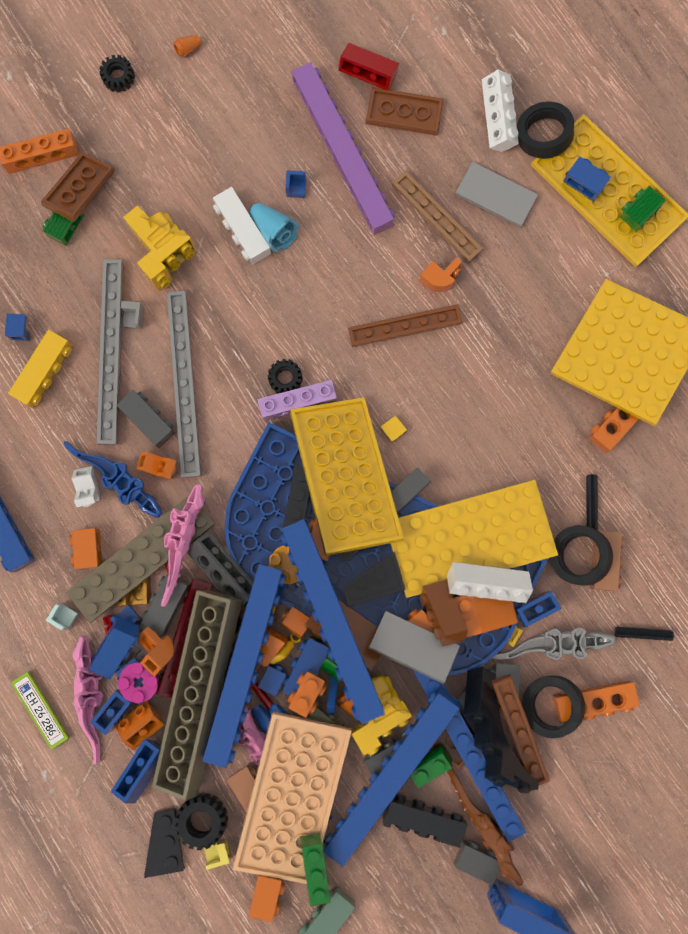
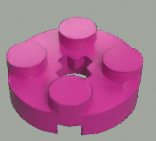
M141 662L126 666L121 672L117 683L123 697L130 702L141 703L151 699L157 693L159 687V675L157 674L154 677L140 664ZM142 677L143 687H136L135 678L139 679Z

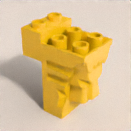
M137 205L123 218L133 234L149 251L137 264L144 275L159 291L167 288L173 280L169 273L179 269L180 264L185 260L191 259L197 250L190 236L184 230L178 229L168 213L157 212L148 217Z
M379 674L371 677L385 715L364 724L360 723L351 729V734L364 756L366 754L371 756L380 750L379 746H381V739L379 737L382 736L384 738L390 735L394 727L406 725L410 722L409 718L412 717L403 699H399L388 675Z

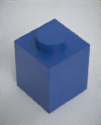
M277 663L274 666L270 664L258 688L276 696L288 674L284 671L285 668Z

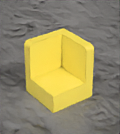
M227 838L218 840L209 849L204 847L207 859L206 870L230 863L232 856Z

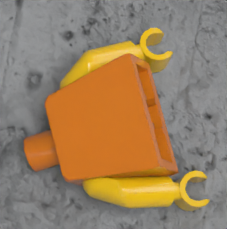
M268 626L267 633L270 635L267 645L262 647L261 653H264L261 665L267 667L269 663L276 664L282 661L292 651L294 644L299 643L301 639L295 641L292 638L293 634H290L289 641H287V636Z

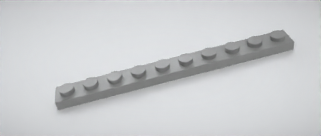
M103 259L97 416L98 445H117L119 407L116 404L119 403L122 259Z
M186 291L167 292L181 478L201 477Z

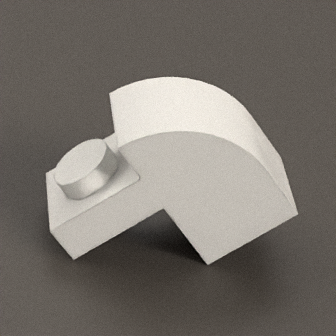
M93 466L74 470L71 479L76 490L74 499L76 507H89L100 501V490Z

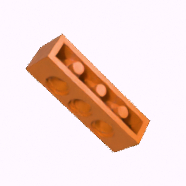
M69 128L0 147L1 165L9 174L80 155L76 139Z
M617 407L613 411L610 409L602 417L604 419L601 425L597 423L591 429L592 435L588 439L606 454L613 449L639 418ZM619 411L626 414V420L620 418ZM607 425H610V426L613 427V429H614V433H613V434H610V433L607 431V429H606Z
M629 680L580 690L585 701L584 720L595 719V715L599 714L611 716L615 714L614 711L618 710L631 712L634 711V707L640 706L635 683ZM566 693L553 696L557 719L564 722V724L569 720L572 712L571 701ZM618 694L619 701L613 704L612 696ZM595 698L600 700V705L597 708L592 706V701Z

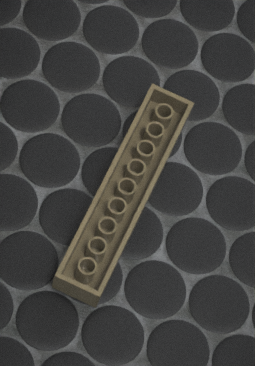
M210 590L196 591L152 788L185 801L197 797L199 794L206 763L202 761L218 709L242 604V599Z

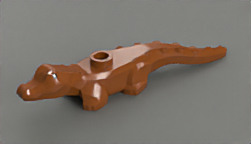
M451 768L447 772L451 778V783L455 787V792L459 796V802L462 803L464 811L467 812L470 821L474 823L475 828L482 835V843L488 850L492 849L494 851L502 876L512 879L516 885L522 886L523 879L513 864L510 851L515 849L514 846L500 832L499 826L490 814H484L468 798L458 776Z

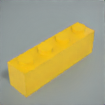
M48 329L8 394L31 408L38 405L42 399L41 395L45 389L50 387L51 379L55 373L60 371L61 363L65 357L70 355L73 345L68 340Z

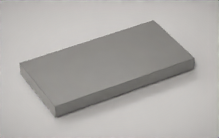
M474 162L471 163L455 193L461 199L519 228L524 223L538 194Z
M385 611L369 649L444 684L460 645L451 644L442 647L440 640L436 639L434 633Z

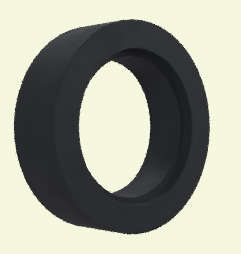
M549 101L540 102L527 108L521 114L517 123L518 142L521 149L526 154L541 159L558 156L567 150L574 138V118L570 110L560 103ZM541 119H555L564 127L562 134L558 138L548 142L536 141L527 132L534 122Z
M576 525L564 529L554 539L558 555L550 557V561L556 574L564 581L581 586L592 585L601 581L611 569L613 562L612 547L608 539L601 532L588 526ZM577 537H589L596 543L599 549L600 556L597 566L591 572L584 575L572 573L564 562V550L567 544Z
M550 675L539 678L526 688L522 697L521 704L530 728L543 737H564L575 731L583 721L585 715L584 697L580 689L565 677ZM545 687L561 689L571 701V716L562 726L546 724L539 718L536 712V697Z

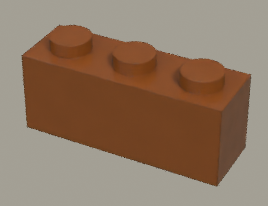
M446 581L424 585L422 594H420V602L422 606L426 607L427 618L434 626L436 639L440 640L442 647L465 641L468 629L452 594L449 593Z

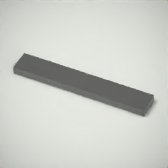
M418 467L391 492L397 514L431 483V480ZM361 549L339 553L338 555L347 563Z

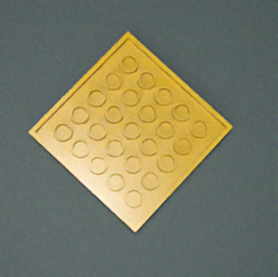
M605 279L553 367L551 375L655 427L688 370V317Z

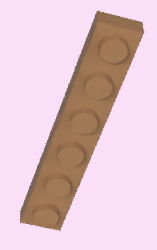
M407 171L392 182V186L468 263L482 251L483 248Z

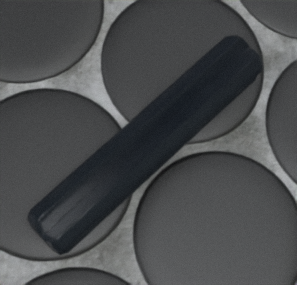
M589 474L586 476V526L598 530V476Z
M615 627L614 630L615 637L665 641H673L674 632L672 630Z

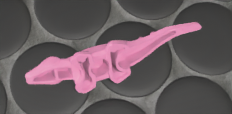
M196 484L193 487L182 511L174 508L170 514V522H172L171 531L164 536V547L169 549V574L161 602L162 607L167 605L174 588L177 586V580L181 576L180 569L183 568L182 562L186 558L185 554L190 548L189 545L195 534L197 514L205 504V499L202 496L203 486L201 484Z
M80 636L72 656L77 667L74 679V707L78 715V723L92 745L94 764H98L100 761V741L95 727L90 722L93 719L95 707L101 705L104 694L98 690V681L103 676L89 671L92 651L87 636Z
M246 706L244 711L247 712L245 723L240 725L242 734L239 744L247 748L250 752V759L259 766L266 734L257 730L253 722L251 710Z

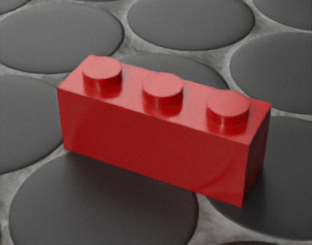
M348 43L340 56L338 71L388 91L396 78L399 63Z

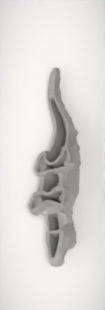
M580 627L560 632L557 628H552L543 634L525 640L510 651L497 653L491 659H512L528 652H541L554 660H559L562 655H572L578 659H584L588 655L586 649L600 650L612 646L616 643V638L599 631L585 634V629Z

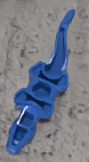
M64 441V446L69 452L81 461L95 466L103 474L101 481L104 488L114 489L119 494V501L123 505H128L134 501L144 513L156 518L162 515V510L156 498L143 491V481L127 472L126 464L112 462L101 456L80 452L68 441Z

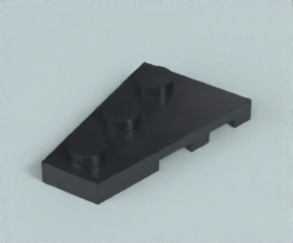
M395 552L343 586L348 606L405 590Z
M175 808L154 813L144 878L180 872L185 869L181 842L176 836L178 831H175L174 828L176 822H174L176 817Z

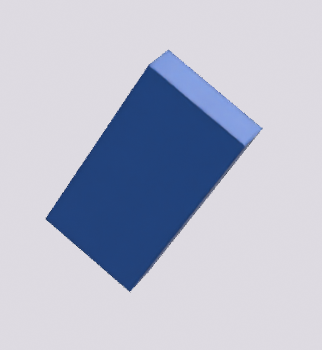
M332 676L327 715H334L338 681Z

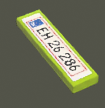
M30 671L11 682L51 750L70 738Z

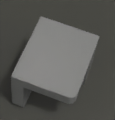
M122 301L121 309L124 311L123 327L142 329L143 305L140 302Z

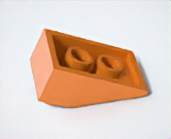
M465 595L454 597L468 629L466 637L518 623L512 601Z

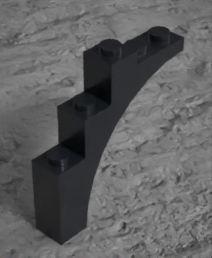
M484 666L468 670L463 715L473 723H476L474 747L481 750L483 754H486L485 778L493 782L495 786L503 787L507 784L518 789L521 793L539 790V781L532 777L520 764L506 738L499 716L496 693L491 682L496 679V675Z

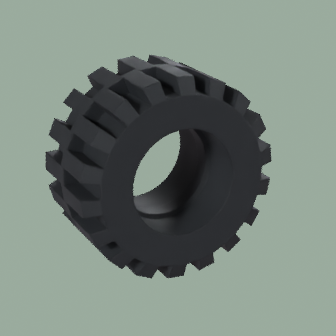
M199 793L197 797L185 801L175 817L174 822H176L174 828L175 831H178L176 836L178 839H183L182 844L184 846L186 843L189 844V848L192 850L194 847H197V850H202L203 847L209 849L211 845H215L221 839L227 827L228 816H226V808L223 809L222 807L223 802H218L216 800L218 797H210L208 793H205V795ZM195 811L206 812L212 819V828L208 831H198L191 823V814Z

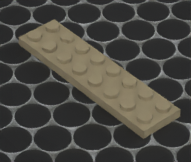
M188 497L182 500L174 508L178 509L179 511H182L187 503ZM174 508L66 592L89 623L95 621L168 562L169 549L164 547V536L171 531L172 522H170V514ZM202 508L195 520V534L192 537L191 543L215 525Z

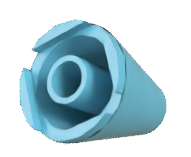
M256 203L250 208V217L272 251L279 252L278 249H287L297 238L296 230L300 226L296 220L263 203Z

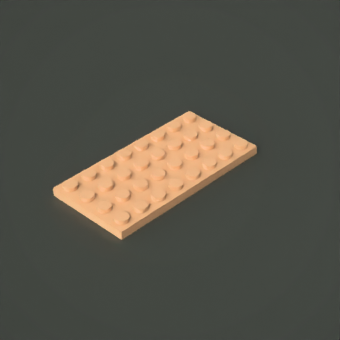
M272 711L233 870L307 884L300 836L320 833L323 844L352 732L351 728Z

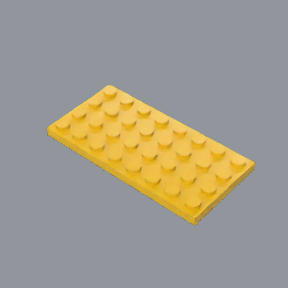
M584 114L574 122V138L567 150L552 158H536L530 165L635 268L688 218V213ZM579 156L591 161L592 165L598 169L605 170L611 177L594 202L563 182ZM648 186H651L666 201L635 232L620 218L623 213L621 209L628 201L632 203L636 199L634 196L641 188L645 190Z
M365 397L290 409L325 556L403 541V533Z
M536 480L400 517L398 519L404 539L400 542L390 543L392 551L395 552L405 586L404 593L406 598L422 594L424 585L444 580L448 585L447 574L453 562L511 569L558 555Z

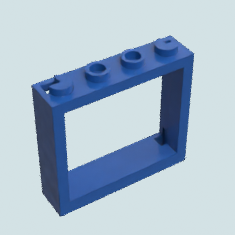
M497 878L493 886L489 885L487 897L499 924L519 934H576L561 911Z

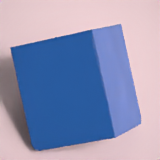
M287 170L285 185L287 197L305 198L306 173L304 171Z
M7 313L5 336L10 340L30 341V333L25 330L27 318L25 314Z
M127 605L116 616H112L110 620L114 623L118 616L138 624L141 617L130 605Z

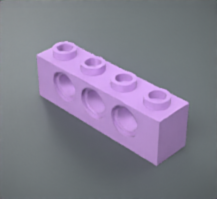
M332 380L257 399L264 421L290 415V409L337 402Z

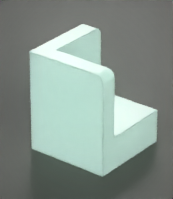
M56 603L46 621L62 631L69 630L79 613L64 603Z

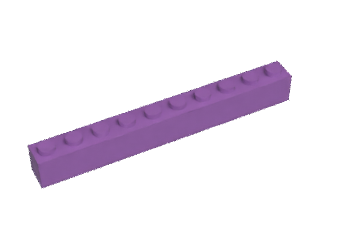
M312 62L291 71L292 80L373 236L392 227L395 218L394 212L391 208L388 209L384 193H380L377 188L378 182L374 176L371 177L369 173L370 167L367 161H363L361 158L362 152L358 145L355 146L350 129H346L343 115L338 114L335 100L333 98L330 99L326 83L321 82V74L318 68H314Z

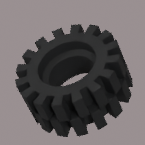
M111 55L112 59L106 57L107 62L103 60L101 62L103 66L99 67V74L106 88H110L112 92L116 90L117 93H120V89L125 92V87L130 89L129 83H134L135 75L129 60L127 61L125 57L122 58L121 55H117V58L115 55ZM122 69L124 74L120 78L114 79L111 77V73L114 70Z
M282 359V361L277 360L276 364L273 363L271 369L269 368V384L276 393L300 388L302 373L297 363H293L290 359L289 361ZM287 370L291 372L292 380L289 383L282 384L278 381V375L281 371Z

